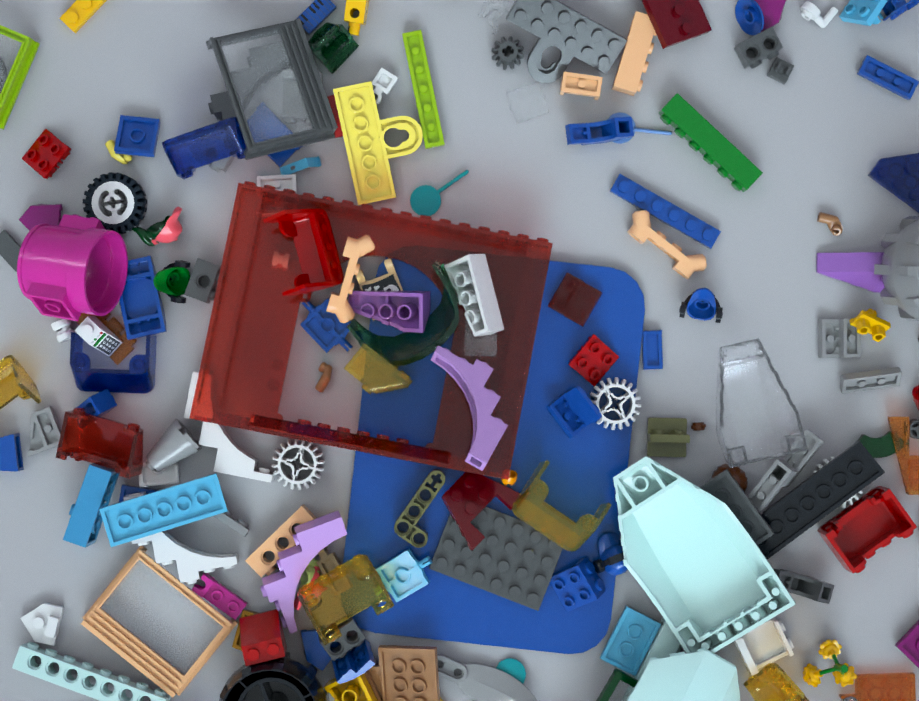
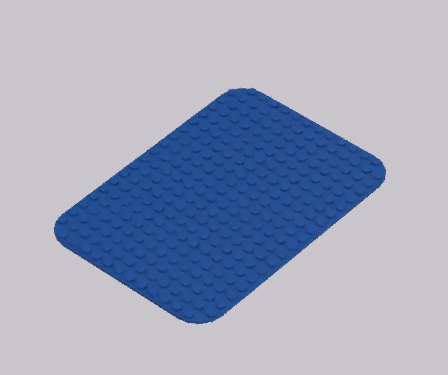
M423 246L402 247L390 253L385 259H392L403 291H430V314L424 333L403 332L398 330V328L382 324V322L377 320L373 321L370 318L343 568L353 587L340 594L341 605L346 615L351 614L361 629L373 633L562 654L584 653L599 644L607 634L611 621L616 576L610 575L605 570L604 572L597 573L606 588V591L600 598L568 612L563 607L550 583L539 611L431 570L429 569L430 564L423 568L430 583L396 603L393 596L387 590L379 595L375 594L376 592H374L373 588L382 584L381 577L376 568L407 549L411 550L418 561L427 556L430 557L429 560L433 559L450 515L441 497L468 469L504 485L501 481L503 470L511 469L518 474L515 484L504 486L522 494L524 497L511 510L497 497H494L487 507L567 538L553 575L573 567L580 559L586 556L592 563L600 559L598 541L603 535L614 533L620 539L621 532L619 530L618 507L613 477L628 468L633 421L628 419L629 427L623 422V429L621 430L617 424L615 430H611L610 423L607 428H603L605 421L601 424H597V421H595L570 439L547 410V407L562 394L576 386L584 389L590 400L595 399V397L590 396V393L597 394L598 391L576 370L569 366V360L574 358L578 353L577 351L581 349V346H584L589 340L588 338L593 334L619 356L600 381L607 385V378H611L612 383H614V378L618 377L619 384L622 379H626L625 386L629 383L633 384L630 389L631 391L637 388L645 315L644 295L638 283L624 271L611 267ZM468 254H485L504 330L492 335L474 337L464 315L466 311L463 305H459L457 300L458 294L455 288L451 287L449 283L450 277L447 272H444L442 266ZM384 261L379 265L375 278L388 274ZM438 345L449 349L460 358H465L472 365L478 359L479 361L486 362L494 369L484 387L495 391L497 395L501 396L491 416L500 418L508 427L483 471L465 462L473 436L472 415L466 397L456 381L443 368L431 361ZM598 382L596 386H598L601 389L602 386ZM618 387L609 388L616 397L626 393ZM605 393L601 395L599 400L600 409L607 403ZM611 398L612 404L610 405V407H615V409H618L617 403H619L620 400L617 399L616 401L613 398ZM627 399L622 405L625 415L630 407V399ZM615 411L603 414L610 420L620 419ZM434 469H440L445 474V483L417 522V525L427 531L428 542L424 547L417 548L395 533L394 525L428 474ZM432 475L433 482L431 484L427 482L426 485L431 486L435 491L437 488L433 486L437 481H442L440 479L441 475ZM424 489L420 492V496L422 499H429L431 492ZM411 506L409 513L411 515H418L420 509L418 506ZM406 522L398 524L400 531H407L409 528ZM417 533L414 535V540L421 543L425 540L423 534Z

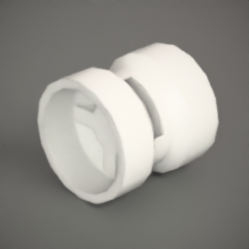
M61 319L51 324L52 329L57 333L56 339L58 343L77 336L75 330L71 328V320Z

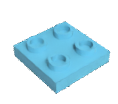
M850 0L839 17L844 22L866 26L878 24L881 22L880 19H883L880 11L888 0Z

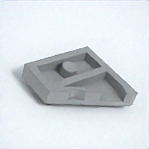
M52 406L31 414L32 427L29 433L30 448L28 456L66 443Z

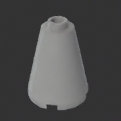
M175 419L147 454V461L145 463L152 471L156 469L159 472L198 452L202 447L197 440L194 441L192 433L183 423Z

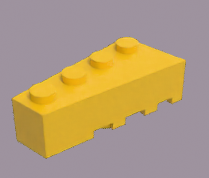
M364 673L342 684L337 683L336 678L331 679L323 687L327 693L329 692L335 699L334 701H378Z

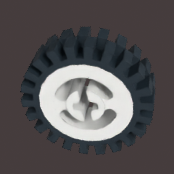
M110 172L107 175H100V178L93 179V184L89 183L87 186L89 190L84 192L86 199H83V204H85L83 210L87 213V218H97L105 229L113 230L120 234L132 231L133 227L140 225L139 221L144 219L143 213L147 211V208H145L147 199H145L144 196L146 194L142 191V187L137 181L121 173ZM122 191L127 197V208L122 203L116 204L115 207L107 205L105 208L112 212V215L109 217L104 211L103 201L108 204L115 203V200L124 202L125 199L118 195V192Z

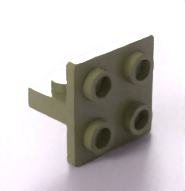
M649 417L647 424V456L686 457V443H690V435L687 434V419Z

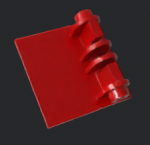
M45 129L22 157V160L44 179H48L49 177L52 178V175L57 170L55 167L60 168L57 163L63 164L64 162L61 159L65 160L71 154V148Z
M593 334L588 338L589 340L584 346H581V349L577 351L578 353L574 358L569 360V366L576 370L590 384L596 386L619 356Z

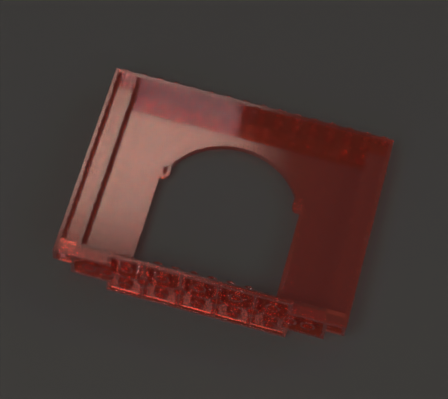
M245 181L244 184L238 183L189 419L508 480L553 243H549V240L545 238L529 239V236L524 234H517V236L509 235L510 232L498 230V233L492 232L490 228L479 226L478 229L471 228V225L467 223L455 225L446 219L435 221L431 220L432 217L420 215V218L414 217L412 213L401 211L398 214L393 213V210L389 208L377 210L368 204L357 206L353 205L354 202L342 200V203L336 202L334 198L323 196L322 199L315 198L314 194L306 192L300 195L295 194V191L290 189L279 191L275 190L276 187L264 185L263 188L249 181ZM321 208L328 215L341 264L349 261L348 257L342 256L347 237L350 236L358 239L367 234L372 239L375 249L360 258L386 257L399 260L418 269L433 282L440 291L449 310L446 328L454 331L451 352L460 358H465L472 365L478 359L479 361L486 362L494 369L484 387L495 391L497 395L501 396L491 416L500 418L508 427L483 471L465 462L471 447L473 420L463 391L448 373H446L433 443H428L425 447L411 445L409 440L397 438L396 442L390 441L389 436L377 434L376 438L369 437V432L357 430V434L350 433L351 429L337 427V430H333L330 425L323 423L312 426V422L298 419L297 423L283 420V416L278 414L300 303L309 302L313 292L307 293V299L303 298L304 294L283 296L282 292L295 288L294 279L302 274L293 237L284 236L279 229L278 223H264L263 219L288 209ZM468 254H485L504 330L492 335L474 337L464 315L466 311L463 305H459L457 300L458 294L455 288L451 287L449 283L450 277L447 272H444L442 266ZM450 322H454L453 327L450 326Z

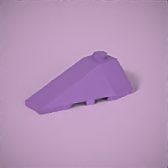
M884 252L817 253L816 273L850 283L874 293H881V290L885 287L882 276L874 274V264H881Z

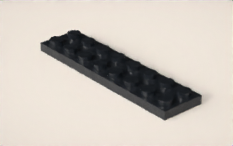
M858 440L762 512L761 515L774 531V535L757 546L766 559H769L884 474L885 471Z

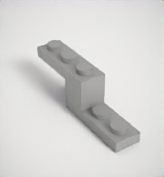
M806 429L783 460L776 459L748 495L760 514H762L782 487H789L823 444L824 441L809 429Z

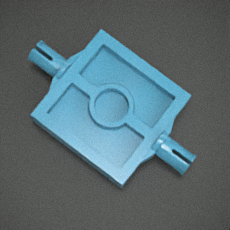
M407 549L376 568L381 577L382 584L373 588L374 592H376L375 594L379 595L387 590L397 603L430 583V580L423 568L432 564V560H429L430 557L427 556L418 561L411 550Z

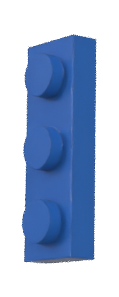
M868 55L864 58L857 72V75L907 100L911 99L919 83L916 79Z

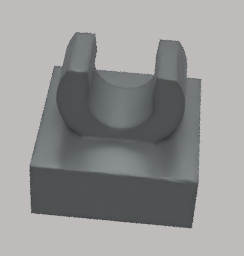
M777 57L767 76L785 84L794 65Z

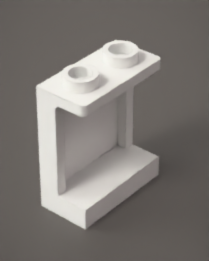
M773 617L734 641L748 672L752 676L759 673L758 669L787 655L790 657L794 655L792 651L794 649L793 643L790 638L786 639L783 633L786 629L781 620L778 621Z

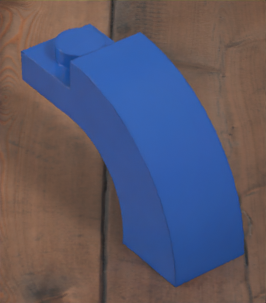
M616 117L600 122L565 125L567 145L600 144L634 136L632 117Z

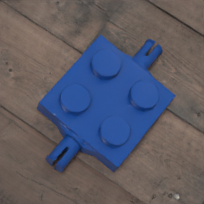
M307 298L305 300L307 304L303 302L302 305L309 311V314L300 324L302 328L326 353L338 344L348 352L353 346L345 338L355 325L351 321L344 324L340 323L336 314L326 312L329 298L316 307Z

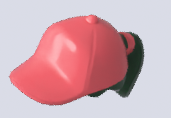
M176 207L171 216H167L165 220L157 222L147 229L133 227L132 230L148 246H155L159 242L171 243L177 241L183 229L178 220L182 208Z

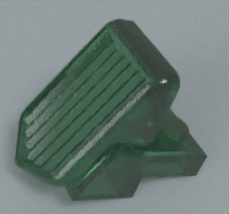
M327 22L320 27L308 41L310 49L313 51L312 53L332 74L359 47L354 41L353 36L342 24Z

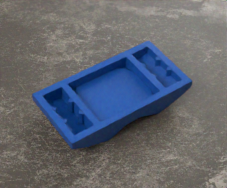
M151 256L128 260L127 279L119 300L127 340L167 332L160 293L153 283L156 271Z

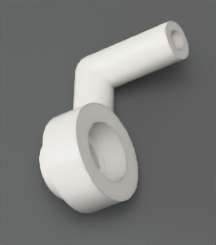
M805 1L800 7L801 16L808 21L814 20L821 28H825L838 13V9L832 7L822 18L820 10L813 3Z

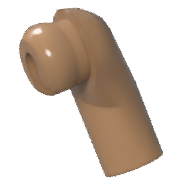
M819 213L817 221L826 223L830 232L835 236H839L843 231L839 218L834 215Z

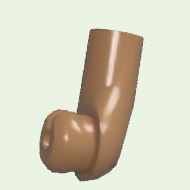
M322 362L318 368L323 373L315 386V389L319 392H324L331 379L332 367L326 362Z

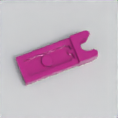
M203 573L201 579L206 585L200 586L195 584L192 591L236 620L247 605V602L220 584L208 573Z

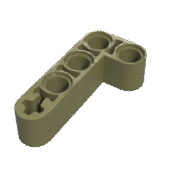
M434 469L428 474L394 525L395 533L417 548L424 547L428 542L427 531L417 525V522L445 483V474L440 469ZM437 474H440V479L442 481H437L434 484L433 487L437 488L434 491V489L431 486L426 485V483L428 482L429 484H431L433 482L432 475L436 476ZM427 489L431 492V497L429 499H422L420 492ZM411 506H418L420 513L418 515H411L409 508ZM406 522L409 528L407 531H400L398 524ZM421 533L424 535L425 540L418 543L414 540V535Z

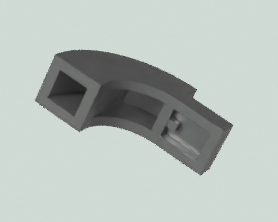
M774 569L789 593L817 602L830 603L835 585L788 570Z

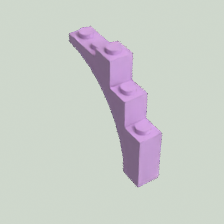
M438 345L431 361L443 368L456 381L466 397L472 415L473 436L465 462L483 471L508 427L500 418L491 416L501 396L491 389H486L484 386L494 369L486 362L479 361L478 359L472 365L465 358H460L449 349Z
M339 511L295 526L296 534L292 536L296 546L278 552L279 560L276 562L280 571L262 578L263 585L260 588L263 597L268 596L269 602L275 603L277 611H282L281 622L284 628L288 627L290 634L297 631L294 619V599L301 575L310 561L323 548L347 535Z

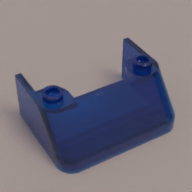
M236 117L213 123L162 142L164 151L176 175L182 179L193 176L196 168L230 156L237 157L238 159L245 158L244 151L246 145Z
M71 332L70 366L77 388L85 392H101L106 389L113 393L145 394L151 392L155 387L157 336L146 335V355L133 356L129 363V370L90 369V358L87 354L82 353L83 338L76 332Z

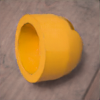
M505 469L502 471L501 481L504 485L509 484L512 486L515 484L518 474L514 470Z

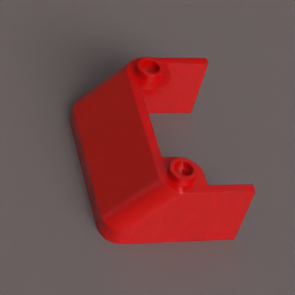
M288 209L263 219L264 223H278L279 229L284 236L293 237L302 274L295 277V288L282 292L283 296L307 294L330 288L343 282L344 275L328 215L323 209Z

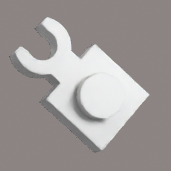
M382 67L372 81V86L375 87L373 90L374 95L378 96L376 100L377 105L382 101V93L389 95L398 81V77Z

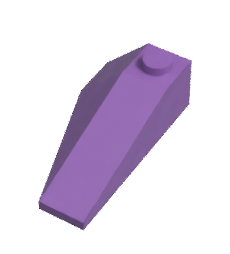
M353 291L352 295L349 294V303L353 311L359 315L382 322V324L393 326L403 332L424 333L430 314V291Z

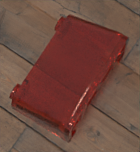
M74 408L72 411L65 412L56 458L66 460L67 456H70L75 461L84 460L115 469L114 472H120L119 476L131 478L142 473L143 429L140 428V425L128 423L127 425L85 413V409Z

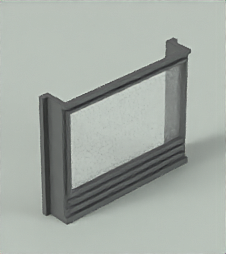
M300 18L294 21L225 36L210 37L206 41L208 50L213 49L233 106L246 145L244 151L246 160L335 138L334 132L338 126Z

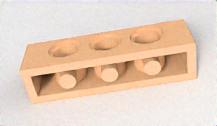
M303 504L245 561L260 577L265 574L269 576L276 569L274 565L279 560L278 552L296 546L292 536L296 534L293 530V525L296 523L303 524L317 517ZM281 537L288 539L289 545L287 547L280 545L279 539ZM272 551L275 555L274 560H268L265 557V552Z

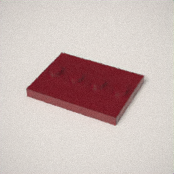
M642 0L663 49L704 35L712 30L699 0Z

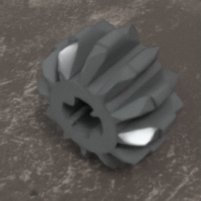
M512 36L509 37L507 42L505 37H501L502 44L496 41L495 46L497 48H492L491 50L495 54L492 56V60H498L496 63L497 67L504 64L503 70L507 69V65L513 70L514 63L519 66L521 64L519 59L524 58V54L520 53L524 47L518 46L519 40L513 43ZM506 50H511L509 57L505 56Z

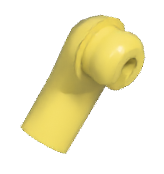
M109 140L105 143L111 157L121 164H128L132 160V155L115 154L114 140Z

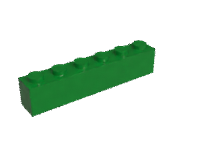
M678 93L659 112L661 115L660 119L666 125L670 124L675 128L674 132L680 138L684 137L688 140V145L694 151H699L703 154V159L708 164H713L718 168L717 172L723 178L727 177L732 181L731 185L737 191L745 192L762 175L763 172Z

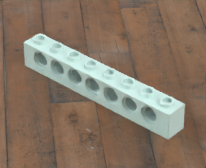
M28 642L19 647L12 667L15 670L99 701H144V696H148L151 701H170L171 698L162 689L156 688L154 690L148 688V684L132 682L129 677L124 675L115 676L108 669H96L89 662L75 661L76 658L72 656L58 655L56 650L39 648L40 645L34 642ZM36 656H39L41 658L40 665H38L35 661ZM54 662L59 665L58 672L53 668ZM72 669H75L77 671V678H74L71 675ZM90 676H93L96 679L95 685L90 683ZM108 682L114 685L113 692L107 688ZM126 689L131 690L132 698L126 696Z

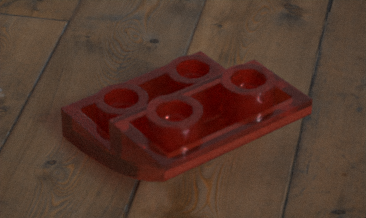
M567 272L548 307L584 327L603 293Z

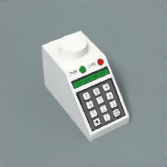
M87 316L75 330L89 345L109 357L123 343L96 316Z

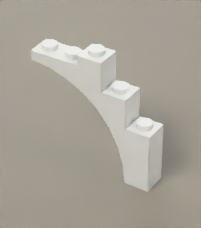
M146 492L128 494L123 499L125 501L145 495ZM167 531L131 541L132 544L137 543L138 546L149 544V541L152 540L156 563L168 565L174 563L173 560H176L180 583L185 582L187 585L196 583L201 577V571L210 573L219 567L231 569L239 561L237 553L215 554L199 551L179 542Z

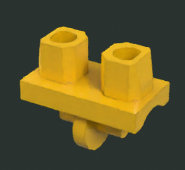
M873 309L862 310L857 317L850 319V325L857 328V333L861 335L869 333L872 335V340L876 342L886 337L885 331L891 328L890 322L877 317V313Z

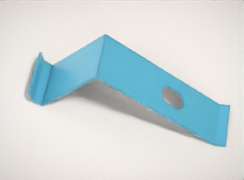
M319 156L304 158L280 167L281 175H289L308 167H320Z

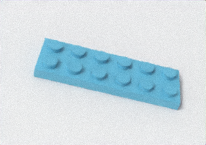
M217 473L99 509L111 547L228 511Z

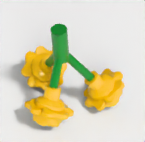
M830 639L820 644L818 653L824 659L828 657L833 659L835 665L832 668L821 670L817 666L808 663L803 671L804 681L808 685L817 687L821 683L820 677H823V674L832 672L836 684L841 683L842 687L853 685V679L857 678V675L854 673V667L849 666L847 663L840 664L837 659V655L841 653V644H838L837 640Z

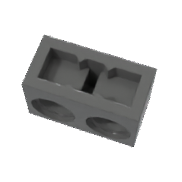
M770 27L739 43L734 50L744 69L749 66L753 69L762 64L761 60L765 58L771 60L778 56V51L783 46L773 27ZM764 41L770 42L772 49L765 48ZM752 50L755 57L749 58L746 51Z
M351 614L318 636L320 644L333 661L343 658L347 651L353 647L360 646L364 639H366L364 632ZM350 630L356 631L353 636L346 635ZM333 642L340 643L335 648L330 647L331 643Z

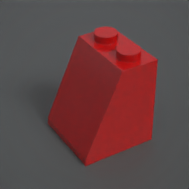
M277 609L239 618L241 649L245 666L286 656L287 645Z

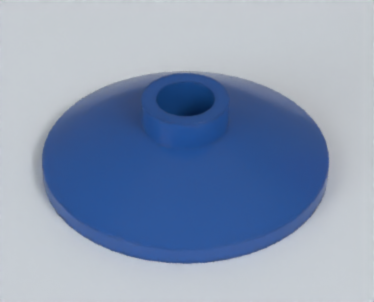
M738 0L735 7V15L741 29L749 35L759 34L764 27V16L760 6L755 0Z

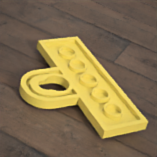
M372 81L333 89L358 205L396 198L388 159L415 152L421 145L423 138L421 126L415 119L409 116H397L380 120ZM390 128H397L399 130H406L409 133V138L397 147H390L384 141V134Z

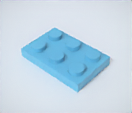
M625 606L600 655V659L636 676L661 623Z

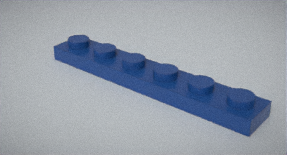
M619 174L610 190L611 193L641 210H647L653 217L709 249L713 247L721 233L718 229Z

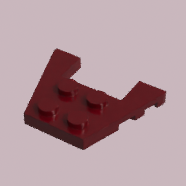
M468 469L441 498L452 518L455 519L469 549L473 551L485 536L471 524V521L494 497H497L511 510L524 496Z

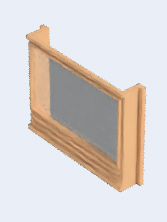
M140 546L83 616L82 619L84 620L81 625L173 698L175 694L180 696L238 622L233 618L230 621L186 585L180 583L176 577L161 565L156 563L145 553L147 549L144 546Z

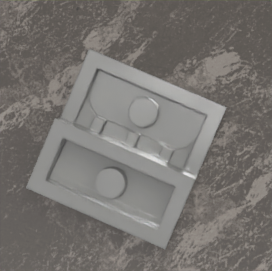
M818 319V358H861V334L857 333L856 327L850 325V319Z

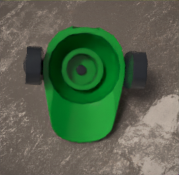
M175 260V263L164 267L163 270L154 276L153 283L155 288L160 292L166 293L171 298V302L186 303V298L180 295L185 293L191 277L190 272L186 269L190 268V262Z

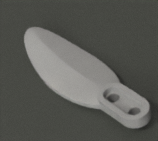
M437 654L438 661L444 663L443 666H438L439 676L457 683L463 692L476 701H537L533 693L524 684L500 669L479 663H461L443 654ZM460 669L461 673L457 675L454 673V670Z

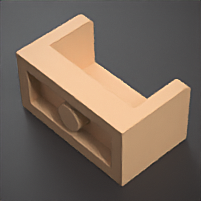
M563 72L559 95L569 93L594 97V100H598L603 77Z

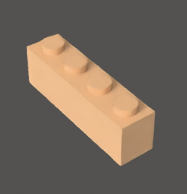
M636 11L633 16L612 90L632 96L641 90L643 80H640L642 72L646 73L649 64L646 58L648 54L651 55L654 43L651 42L653 35L657 36L648 14Z

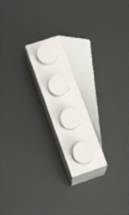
M468 254L442 266L444 272H447L450 277L449 283L451 287L455 288L458 294L457 300L459 305H463L466 311L464 315L474 337L492 335L504 330L485 254Z

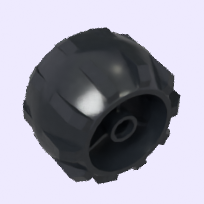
M286 652V656L250 666H245L244 664L228 679L219 701H245L247 693L253 687L259 685L265 701H289L284 693L272 691L269 682H279L292 688L301 701L330 700L329 693L323 690L321 683L315 676L318 670L312 664L305 667L301 663L290 659V652Z

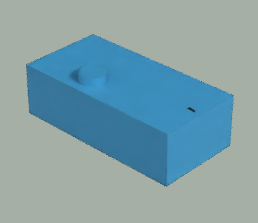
M101 462L89 465L76 504H73L70 508L69 515H71L63 540L85 548L96 542L103 522L99 509L109 505L121 469Z

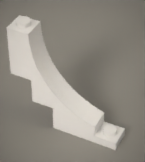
M199 368V371H193L184 418L203 421L199 445L218 448L213 471L270 483L273 482L275 475L270 472L271 469L259 467V470H256L258 459L241 449L223 427L215 405V375L210 374L211 370Z

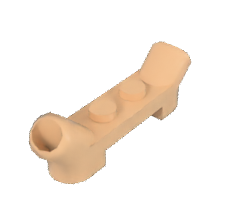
M647 210L635 211L632 214L633 225L627 233L640 244H643L648 239L676 261L672 269L682 277L689 279L694 272L706 269V257L703 254L685 256L677 244H670L665 240L667 237L663 233L652 230L650 214Z
M367 234L358 239L350 236L347 237L342 256L349 258L344 280L339 294L331 292L326 312L336 314L339 322L343 324L355 317V312L348 302L347 296L348 294L352 295L355 285L352 282L353 275L357 276L360 264L357 263L358 258L375 249L372 239Z

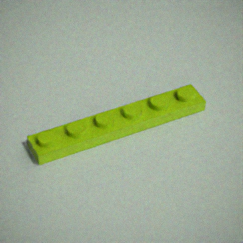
M422 31L402 33L425 148L443 146L445 143Z

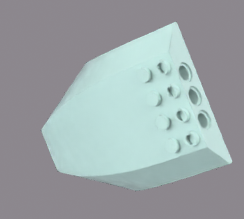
M645 456L613 477L624 566L630 571L657 607L686 653L697 652V649L706 648L715 653L796 604L764 554L725 502L648 456Z

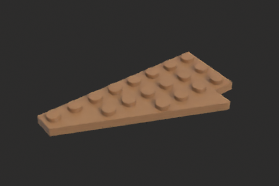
M380 645L378 647L379 664H375L364 673L378 701H440L437 647Z

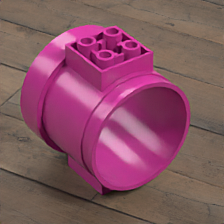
M64 214L58 226L49 224L34 226L23 240L17 261V278L23 295L33 302L42 315L78 321L81 313L104 316L110 313L122 296L128 272L127 249L121 235L116 231L105 229L97 218H86L76 214Z

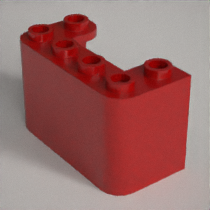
M878 486L867 492L858 501L856 500L853 505L848 506L827 521L817 531L844 569L854 574L866 568V559L874 556L877 549L889 545L892 542L891 539L895 536L898 538L903 537L904 539L908 538L914 533L913 530L917 526L889 488Z

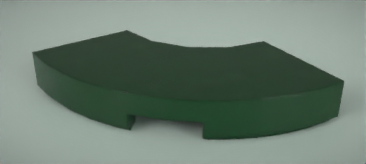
M892 431L878 438H870L862 434L858 439L873 458L890 456L898 452L906 444L905 441Z

